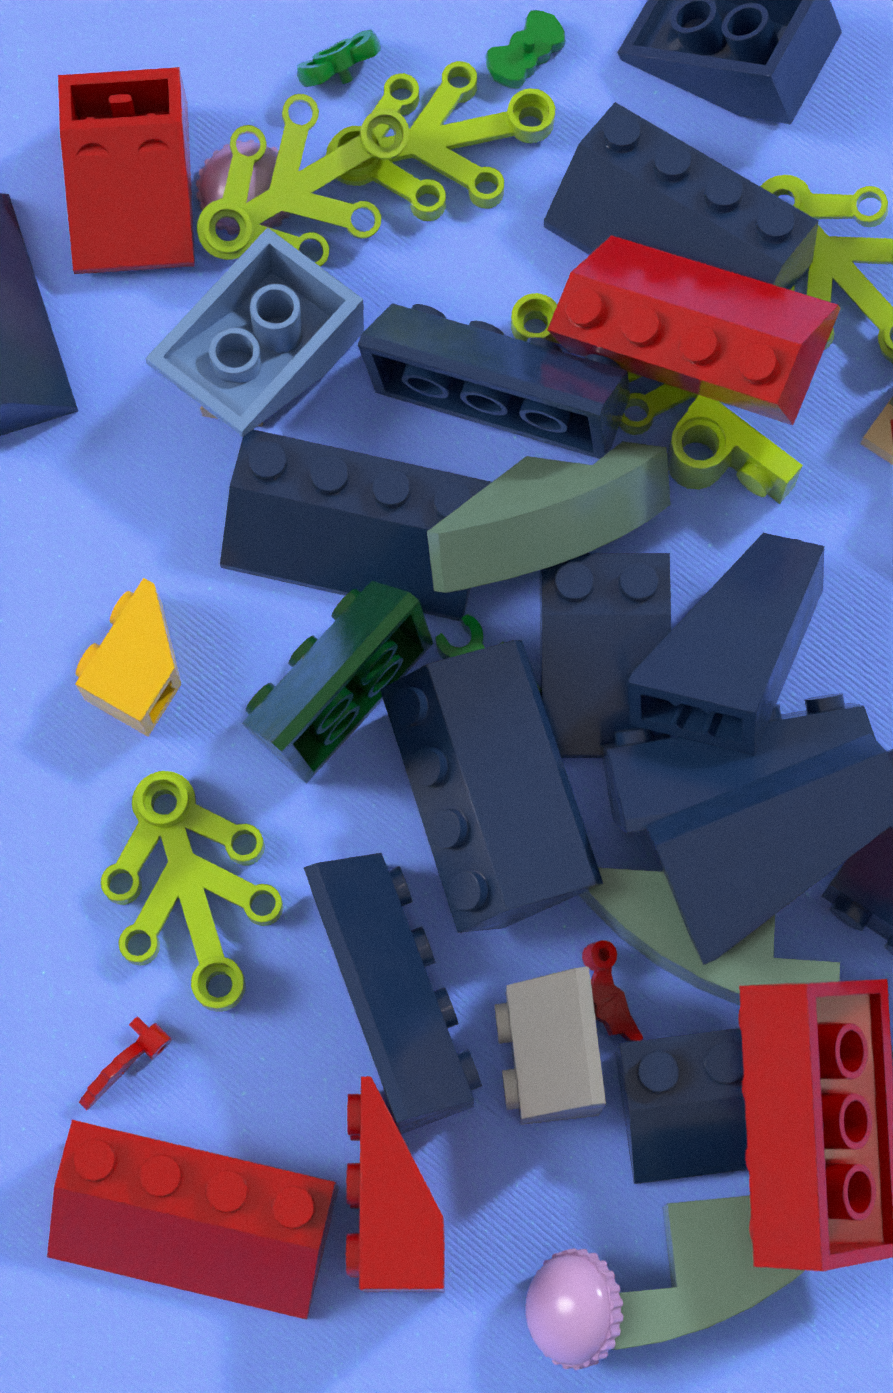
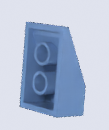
M267 228L145 358L146 364L241 437H244L322 378L364 332L363 298Z

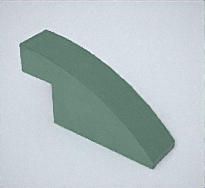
M622 441L593 465L530 456L524 457L427 531L434 591L443 593L458 591L542 570L589 553L647 523L671 505L667 447Z
M598 867L604 884L579 895L588 907L622 940L654 964L697 989L739 1006V985L840 981V962L774 958L775 915L718 959L703 965L690 939L666 876L661 871Z
M750 1195L667 1203L662 1209L671 1288L619 1293L620 1298L623 1300V1306L621 1307L623 1321L619 1325L621 1333L615 1338L616 1345L611 1350L661 1343L707 1329L754 1307L791 1283L805 1270L754 1267L753 1245L749 1233L751 1218Z

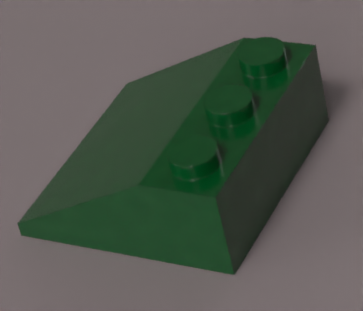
M371 581L362 592L357 589L351 590L333 610L331 617L335 621L319 639L314 635L310 636L295 650L288 662L292 669L276 686L272 683L264 685L248 703L245 711L249 716L242 722L244 727L306 784L383 700L380 689L404 677L434 644L420 602L410 592L375 581Z

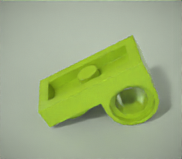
M701 395L694 400L685 415L675 426L667 454L670 476L677 484L687 489L700 490L710 487L731 467L737 471L738 480L750 492L759 497L768 495L779 504L795 487L803 466L719 401ZM691 443H701L712 451L713 456L706 460H695L684 452L683 447Z

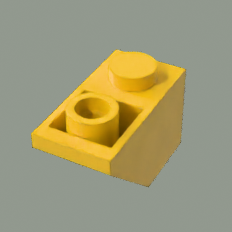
M143 578L134 593L128 590L117 601L110 616V623L113 626L100 645L93 643L81 657L75 672L76 676L79 677L75 685L85 701L149 737L182 684L162 601L155 584Z

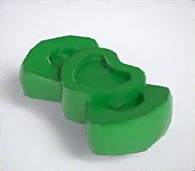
M531 10L525 18L524 30L513 33L509 45L488 49L485 55L486 67L492 79L507 88H521L526 78L534 75L538 65L547 63L551 53L563 49L566 39L562 25L553 14Z
M363 30L352 38L343 39L331 47L319 51L312 56V60L304 61L297 65L299 82L304 87H312L326 82L336 73H338L342 84L351 82L353 78L348 68L357 62L376 56L381 50L379 38L373 30Z

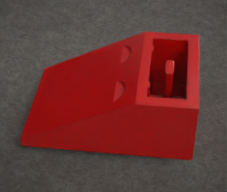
M180 67L58 75L60 139L74 274L195 266L188 102Z
M361 1076V1094H348L347 1132L351 1136V1141H360V1163H347V1205H350V1209H360L359 1233H347L346 1276L359 1278V1289L363 1292H445L444 1217L372 1077Z

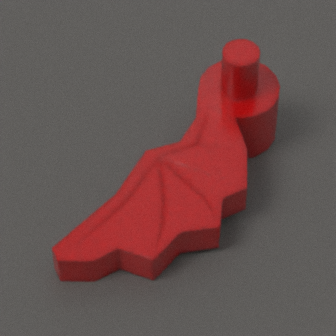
M607 940L588 944L582 952V960L586 967L589 966V969L594 971L591 978L595 1019L603 1023L609 1036L620 1034L626 1041H641L643 1036L629 1012L625 993L614 985L612 978V966L617 960L616 947Z
M138 1016L130 1022L129 1026L139 1037L135 1043L117 1055L87 1087V1091L79 1101L86 1110L90 1109L142 1054L145 1053L153 1060L168 1047L172 1039L157 1023L148 1027Z

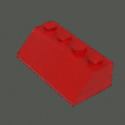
M611 235L570 272L547 330L570 353L585 358L589 354L605 356L617 362L621 369L789 425H794L841 308L835 303Z
M872 979L739 985L740 1010L738 1021L742 1032L744 1070L742 1094L746 1109V1165L749 1171L751 1206L749 1233L753 1245L754 1267L823 1272L893 1258V1066L888 980Z
M72 1120L54 1185L47 1257L308 1320L339 1186L336 1182Z

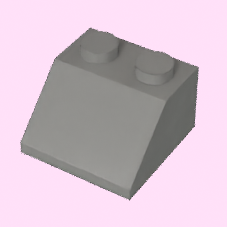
M589 966L573 968L506 985V1003L494 1004L498 1043H511L514 1069L502 1070L506 1110L519 1109L520 1125L599 1116L606 1104Z

